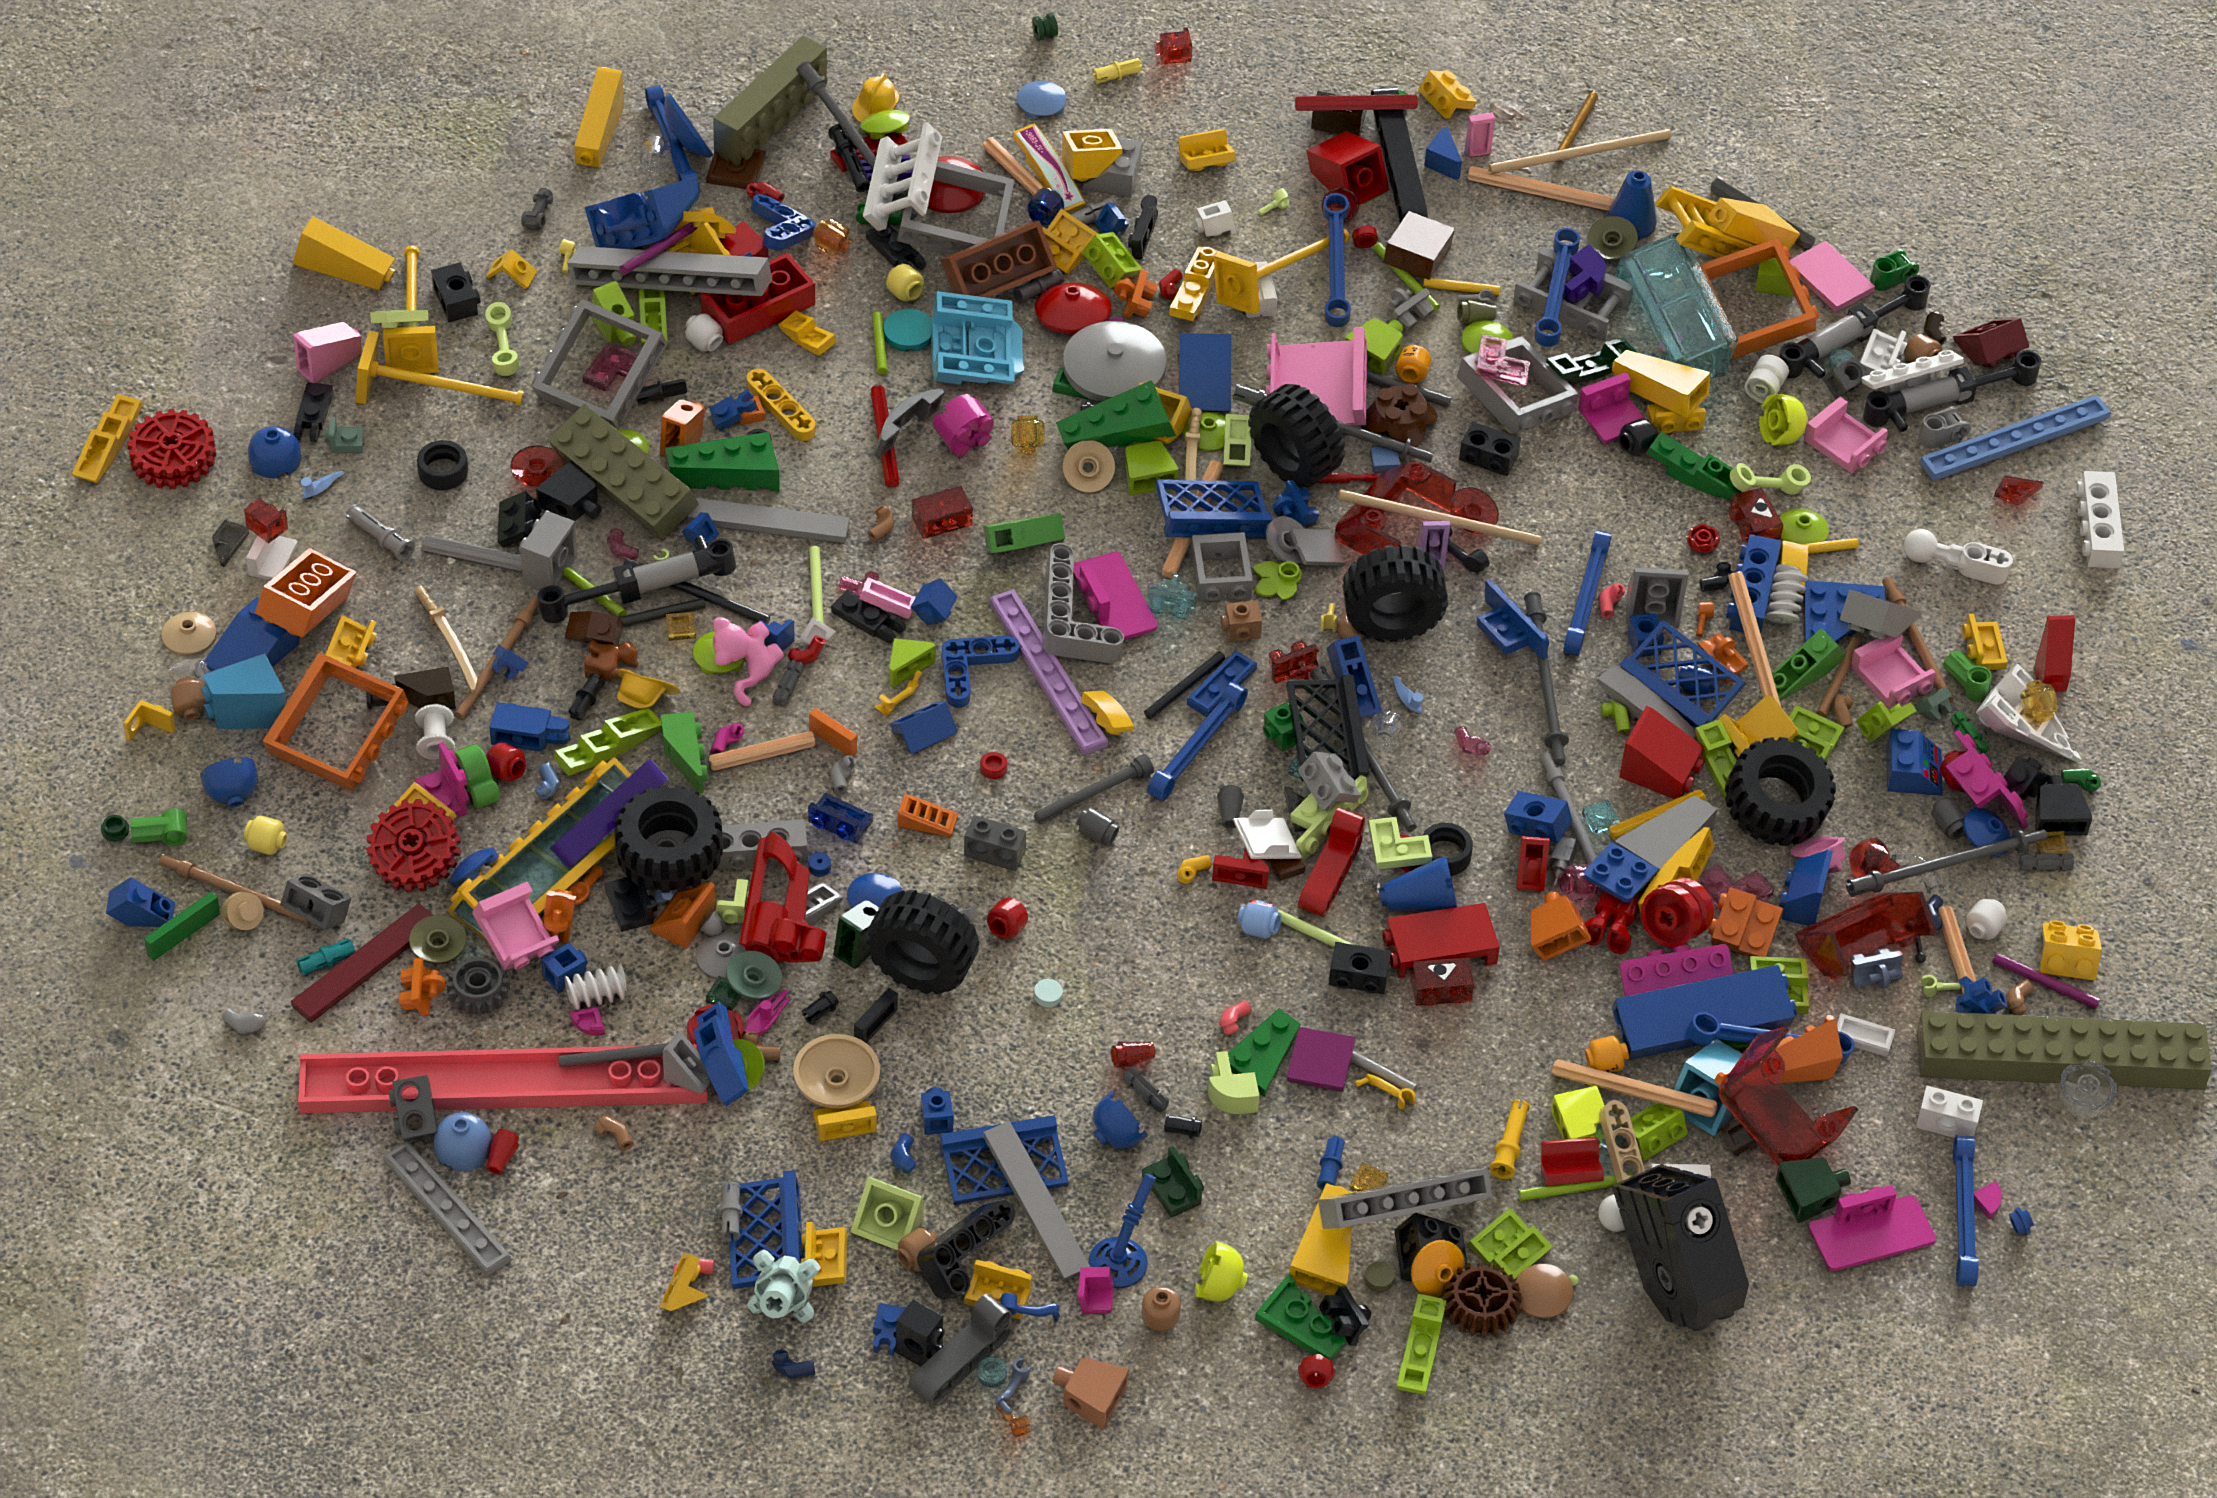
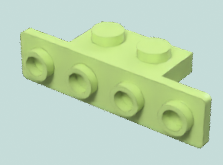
M1360 775L1355 780L1356 788L1361 794V797L1355 803L1336 801L1326 811L1321 809L1313 794L1310 793L1290 814L1291 822L1307 829L1296 841L1297 849L1302 856L1301 860L1303 862L1311 854H1314L1318 847L1329 837L1331 822L1338 807L1353 812L1359 804H1362L1367 799L1368 788L1365 776Z

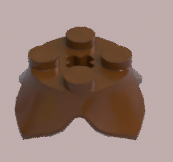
M1414 384L1393 386L1378 391L1375 401L1366 410V425H1362L1361 429L1376 434L1386 431L1391 439L1406 443V440L1411 438L1410 445L1417 447L1423 441L1426 425L1436 423L1438 414L1424 396L1418 392V388Z

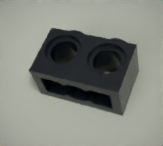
M1472 421L1461 442L1459 460L1508 476L1519 456L1521 438Z

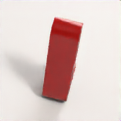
M1340 807L1337 808L1331 822L1329 838L1300 894L1297 905L1299 909L1321 917L1327 915L1360 849L1363 840L1365 816Z

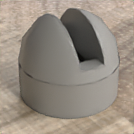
M712 912L702 924L700 930L708 936L720 935L724 929V921L719 915Z

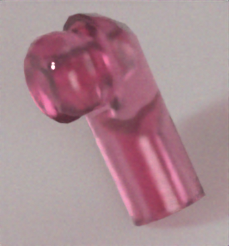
M611 529L610 536L607 537V543L611 552L615 556L625 559L628 557L636 561L639 549L625 544L623 539L624 532L621 529Z
M1459 726L1454 730L1463 752L1472 755H1487L1490 752L1491 745L1489 741L1480 737L1470 736L1466 726Z

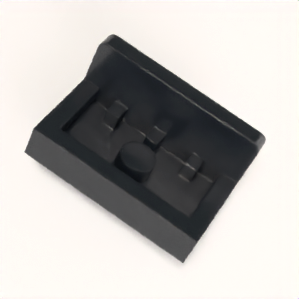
M527 491L499 502L498 543L503 548L522 541L525 537L527 538L532 532L535 521L537 519L540 520L541 505Z

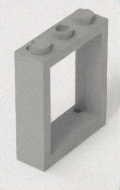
M1522 336L1463 357L1457 374V378L1512 434L1526 429L1529 430L1534 426L1548 423L1553 419L1572 413L1578 396V392L1566 380L1562 379ZM1519 363L1552 397L1519 408L1487 374Z

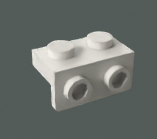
M1873 329L1860 360L1868 375L1875 370L1891 369L1894 365L1900 363L1901 360L1897 359V356H1902L1907 345L1903 341L1906 335L1905 331L1902 330L1898 338H1894Z

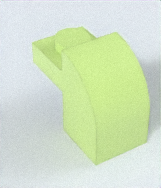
M1226 414L1223 466L1250 467L1251 436L1249 431L1251 427L1248 426L1249 415Z
M1216 1052L1215 1064L1210 1066L1211 1077H1209L1208 1096L1211 1102L1218 1109L1230 1114L1257 1113L1259 1091L1255 1072L1232 1075L1228 1052Z

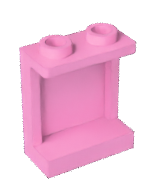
M1839 397L1807 423L1804 441L1852 474L1858 468L1865 467L1874 455H1879L1884 451L1887 446L1888 430L1882 428L1877 433L1870 430L1846 413L1848 402Z
M1902 634L1896 638L1885 635L1884 640L1877 638L1855 649L1850 666L1888 709L1898 703L1900 706H1903L1911 699L1927 694L1933 688L1936 675L1933 669L1924 672L1901 647Z
M528 881L478 902L472 912L504 971L513 967L515 970L521 969L528 965L531 959L545 957L554 951L555 946L559 942L557 935L550 937L532 905L529 896L533 890Z

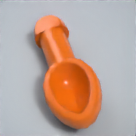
M595 865L591 867L588 871L589 873L582 881L573 883L569 887L568 891L572 892L573 896H576L575 906L587 900L590 888L603 876V869L600 866Z

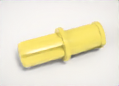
M1138 58L1121 63L1114 61L1111 65L1093 69V78L1096 84L1114 79L1121 80L1123 76L1140 72L1142 64Z

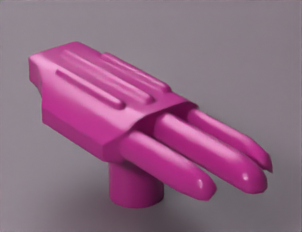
M784 990L772 1004L771 1001L779 991L758 1004L747 1017L744 1034L746 1032H756L759 1037L765 1033L789 1003L790 997H787L777 1010L774 1011L786 997L788 991Z

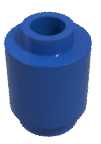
M1694 665L1681 666L1679 672L1680 679L1695 677ZM1698 666L1699 677L1714 675L1713 670ZM1714 681L1699 682L1700 695L1709 694V692L1714 693ZM1695 683L1680 685V687H1683L1682 690L1696 694Z

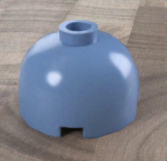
M468 1112L453 1113L437 1126V1133L434 1134L433 1138L434 1154L440 1164L451 1166L454 1171L462 1172L476 1169L485 1163V1158L489 1155L491 1145L490 1130L485 1121L475 1114Z

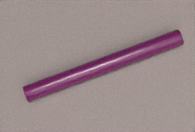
M689 222L673 232L668 238L657 242L619 267L620 272L624 275L628 274L693 233L698 227H693L694 222Z
M1996 953L1992 960V963L2091 1008L2097 1009L2101 999L1999 953Z

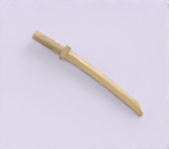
M1199 408L1191 410L1189 431L1186 432L1185 446H1187L1185 480H1196L1197 447H1199L1200 443L1199 428L1202 413ZM1190 490V492L1196 495V490ZM1186 498V505L1190 507L1193 502Z
M418 586L414 593L429 612L430 623L432 625L436 624L465 677L470 691L474 693L478 679L459 640L445 618L444 608L442 606L438 608L425 588Z

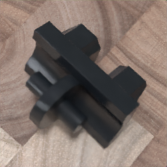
M1339 1286L1334 1295H1325L1319 1305L1323 1315H1331L1333 1317L1332 1331L1335 1336H1345L1349 1346H1357L1360 1334L1369 1327L1368 1320L1372 1315L1367 1305H1357L1346 1286Z

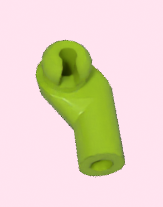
M1614 700L1601 704L1602 716H1611V718L1615 719L1617 733L1624 734L1631 731L1628 712L1625 706Z

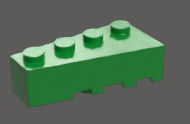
M1152 380L1056 422L1068 450L1080 441H1097L1106 447L1118 446L1120 448L1129 446L1128 443L1143 440L1145 443L1154 441L1156 437L1166 436L1169 438L1176 436Z
M769 432L665 448L666 470L690 489H706L707 486H716L720 490H730V486L746 487V490L757 491V487L770 488V491H780L779 467Z

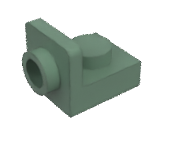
M330 417V426L325 427L324 436L325 442H330L331 453H363L364 428L337 427L336 417Z

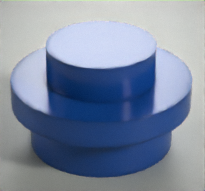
M2020 1207L2014 1208L2015 1212L2010 1213L2009 1218L2018 1236L2023 1233L2025 1235L2031 1234L2030 1227L2034 1226L2029 1212L2027 1210L2022 1211Z

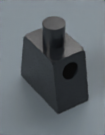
M572 461L568 462L536 488V499L545 511L576 521L584 514L591 519H595L601 513L602 507L597 504L598 493L596 484Z
M2051 775L2046 784L2039 787L2035 806V831L2044 829L2047 836L2088 835L2092 814L2080 787L2077 784H2063V779L2060 775Z

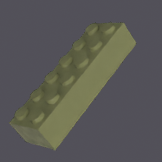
M802 36L713 118L714 152H718L719 157L725 160L730 158L732 164L739 166L741 159L748 160L752 156L754 149L763 146L775 132H778L790 118H793L805 104H808L816 94L808 91V85L796 71V68L802 62L809 61L817 74L826 80V87L828 82L826 47Z
M585 403L548 439L549 444L559 458L565 463L574 462L596 484L597 489L661 541L699 505L689 487Z

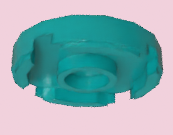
M917 309L897 310L891 313L884 321L885 341L899 351H906V349L919 351L931 343L932 319L926 313Z

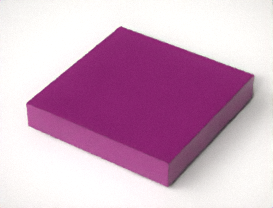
M1299 1026L1287 1081L1344 1092L1356 1038Z

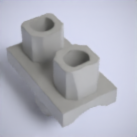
M1397 288L1392 291V301L1389 302L1391 308H1397L1393 310V316L1387 319L1386 323L1388 324L1393 319L1398 320L1403 326V331L1406 333L1418 322L1411 314L1413 311L1421 320L1430 316L1434 308L1427 300L1430 295L1428 289L1424 288L1413 297H1411L1412 292L1409 289L1404 291L1401 288Z

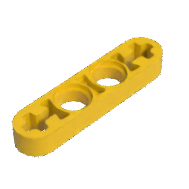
M753 369L748 372L747 389L751 394L759 396L761 404L794 438L800 441L811 440L816 434L815 420L766 370ZM770 394H777L780 396V398L776 400L768 399L767 396ZM787 409L795 411L793 415H784L782 412Z

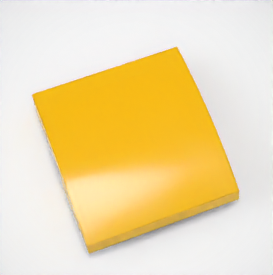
M1060 209L1047 229L1042 227L1057 267L1067 274L1086 258L1082 254V250L1095 235H1098L1097 232L1063 209Z

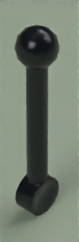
M1913 915L1910 917L1909 924L1914 929L1917 949L1915 960L1918 963H1924L1926 955L1922 952L1919 932L1921 919L1919 916Z

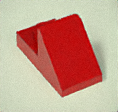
M1521 836L1518 850L1519 861L1516 889L1544 891L1550 838Z
M1246 847L1243 859L1215 855L1212 881L1267 889L1269 867L1262 859H1251Z

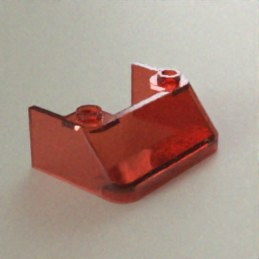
M1413 461L1383 472L1363 495L1394 502L1405 489H1408L1451 512L1454 505L1457 481L1424 463ZM1354 504L1335 526L1336 540L1362 555L1364 553L1368 555L1371 550L1376 548L1380 550L1389 545H1393V547H1400L1402 545V541L1382 531L1386 526L1385 510Z
M1891 892L1871 897L1799 930L1795 933L1799 946L1822 975L1830 976V979H1837L1850 974L1848 968L1850 967L1849 963H1851L1852 955L1862 954L1866 956L1890 944H1899L1900 947H1906L1915 943V938L1918 936H1934L1938 932L1923 892Z
M1786 1026L1757 1035L1719 1087V1096L1723 1104L1778 1166L1781 1162L1813 1158L1838 1139L1858 1111L1856 1106H1851L1818 1116L1813 1122L1783 1088L1779 1080L1784 1075L1785 1063L1775 1049L1789 1031Z

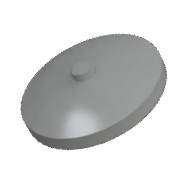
M1120 321L1099 322L1081 329L1068 341L1063 354V371L1067 381L1077 392L1091 400L1103 402L1137 387L1140 382L1146 383L1152 380L1155 387L1158 388L1166 373V353L1160 341L1142 327Z

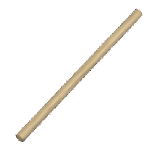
M1665 129L1488 165V171L1490 174L1666 140L1671 138V131Z
M1339 489L1337 494V500L1428 521H1450V526L1539 546L1541 543V536L1341 489Z

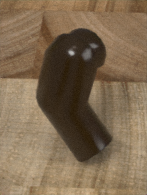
M1933 311L1927 315L1923 330L1928 337L1942 345L1947 339L1939 330V326L1942 325L1941 321L1944 322V316L1938 311Z

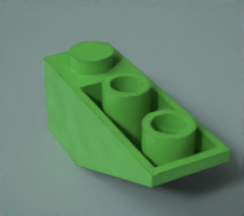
M1061 513L983 525L986 549L990 553L1016 550L1065 539Z
M1822 628L1772 672L1780 701L1824 677L1846 657L1839 645Z
M694 711L661 715V732L665 755L699 793H703V781H708L707 766L701 765L700 761L705 760L703 743L698 744L697 740L702 738L700 722H695Z

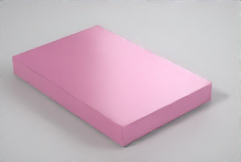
M1827 241L1789 260L1792 266L1795 265L1797 267L1800 280L1835 313L1874 292L1875 285Z

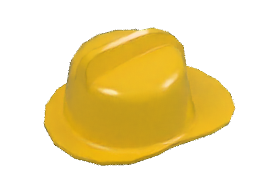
M882 73L880 77L868 78L864 82L852 106L853 116L858 122L861 123L866 117L876 112L893 110L898 103L899 94L895 90L893 83L887 79L885 73Z
M619 669L617 672L622 678L617 699L633 708H649L656 703L662 694L676 695L680 693V689L677 686L666 681L641 676L624 669Z

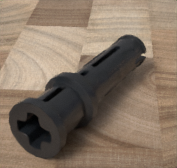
M835 124L829 129L828 136L836 145V154L843 158L856 191L865 192L869 190L870 181L857 155V148L840 124Z

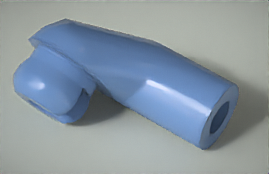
M546 763L539 768L544 781H541V786H536V793L542 799L552 798L561 785V781L550 763Z

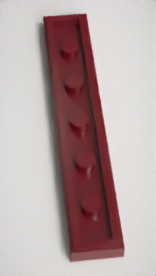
M418 903L291 1000L292 1007L312 1023L410 947L409 936L414 925L423 918L433 914Z

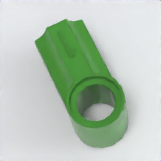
M1955 650L1951 652L1944 660L1943 668L1965 688V695L1968 699L1975 702L1984 701L1990 691L1992 675L1989 669L1977 666L1962 651Z
M172 808L164 811L162 816L131 818L130 820L133 843L163 841L167 845L178 846L187 841V815L181 809Z

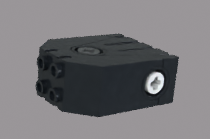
M1660 1164L1612 1185L1643 1288L1666 1321L1674 1322V1324L1680 1327L1686 1326L1692 1329V1331H1700L1707 1328L1710 1322L1716 1319L1730 1318L1734 1315V1311L1744 1307L1749 1282L1717 1179Z

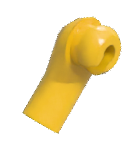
M1209 855L1183 860L1177 871L1178 880L1183 884L1191 883L1198 871L1210 869L1211 860Z

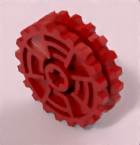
M169 409L168 413L164 414L162 411H158L154 417L149 415L144 417L145 422L137 423L135 425L136 431L130 432L129 438L131 441H127V447L130 450L128 452L130 461H132V470L136 471V476L139 479L144 478L145 483L148 485L156 483L157 488L161 489L165 485L169 486L170 489H175L177 485L187 487L190 481H200V475H207L209 467L215 464L213 457L217 456L215 440L212 437L213 430L211 427H208V422L205 419L200 420L199 415L196 413L188 415L187 410H181L180 413H176L174 409Z
M415 799L414 803L410 804L408 800H403L401 806L398 807L392 804L389 806V812L386 814L381 812L378 815L379 822L372 823L370 826L373 834L367 835L366 839L367 843L371 845L366 848L368 856L371 857L370 862L377 875L382 876V881L386 884L392 882V887L396 890L404 887L406 892H412L414 888H419L420 892L426 891L427 885L431 884L435 887L439 885L438 880L441 877L447 879L450 876L448 870L456 868L458 864L455 860V857L461 855V849L457 847L461 843V838L457 835L458 830L451 817L446 815V811L442 807L435 809L436 805L434 802L428 801L427 804H423L421 799Z

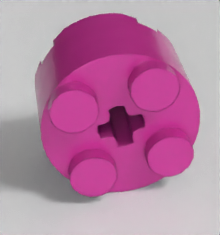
M964 394L952 399L944 406L946 411L942 415L937 413L934 418L933 428L958 457L964 456L970 448L976 445L984 446L991 440L990 432L992 431L994 420L975 396L972 398L969 394Z

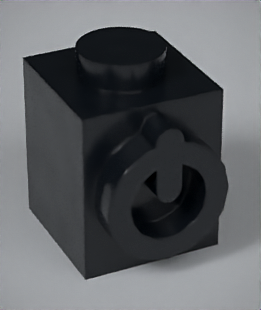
M2017 756L2004 775V779L2008 784L2006 787L2011 793L2015 791L2021 799L2026 800L2028 796L2036 798L2039 787L2045 785L2050 775L2041 769L2043 765L2030 756L2028 759Z

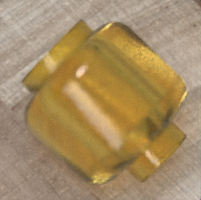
M1038 415L1017 416V420L1011 423L1012 445L1019 447L1020 453L1036 452V447L1044 445L1045 425L1042 420L1038 419Z
M2041 680L2029 682L2026 685V689L2020 694V701L2026 718L2036 723L2052 719L2055 716L2054 713L2059 708L2053 686L2042 683Z

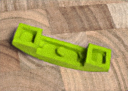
M1719 719L1696 727L1695 733L1698 742L1704 746L1702 755L1709 772L1725 799L1727 795L1725 793V785L1737 760L1730 749L1732 741Z
M1423 1294L1417 1295L1396 1389L1426 1395L1447 1300Z

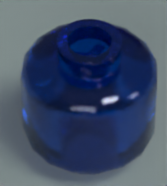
M1050 188L1039 189L1027 205L1031 220L1033 222L1040 221L1041 225H1050L1060 209L1064 210L1063 198L1056 190Z

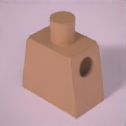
M1082 1358L1074 1371L1058 1366L1052 1382L1065 1387L1063 1404L1067 1408L1099 1428L1104 1429L1128 1386L1129 1369L1089 1358Z

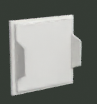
M1255 810L1248 818L1233 819L1251 859H1301L1302 856L1297 849L1284 818H1273V810Z

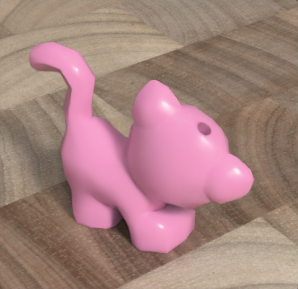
M723 617L715 618L713 621V628L715 630L713 648L716 653V664L721 666L729 665L731 662H736L743 657L747 662L749 676L737 681L733 691L738 702L747 707L751 704L752 700L744 693V689L753 687L758 682L766 679L775 664L784 657V654L776 643L765 646V638L769 635V630L762 622L755 623L746 633L741 626L731 623L728 619Z

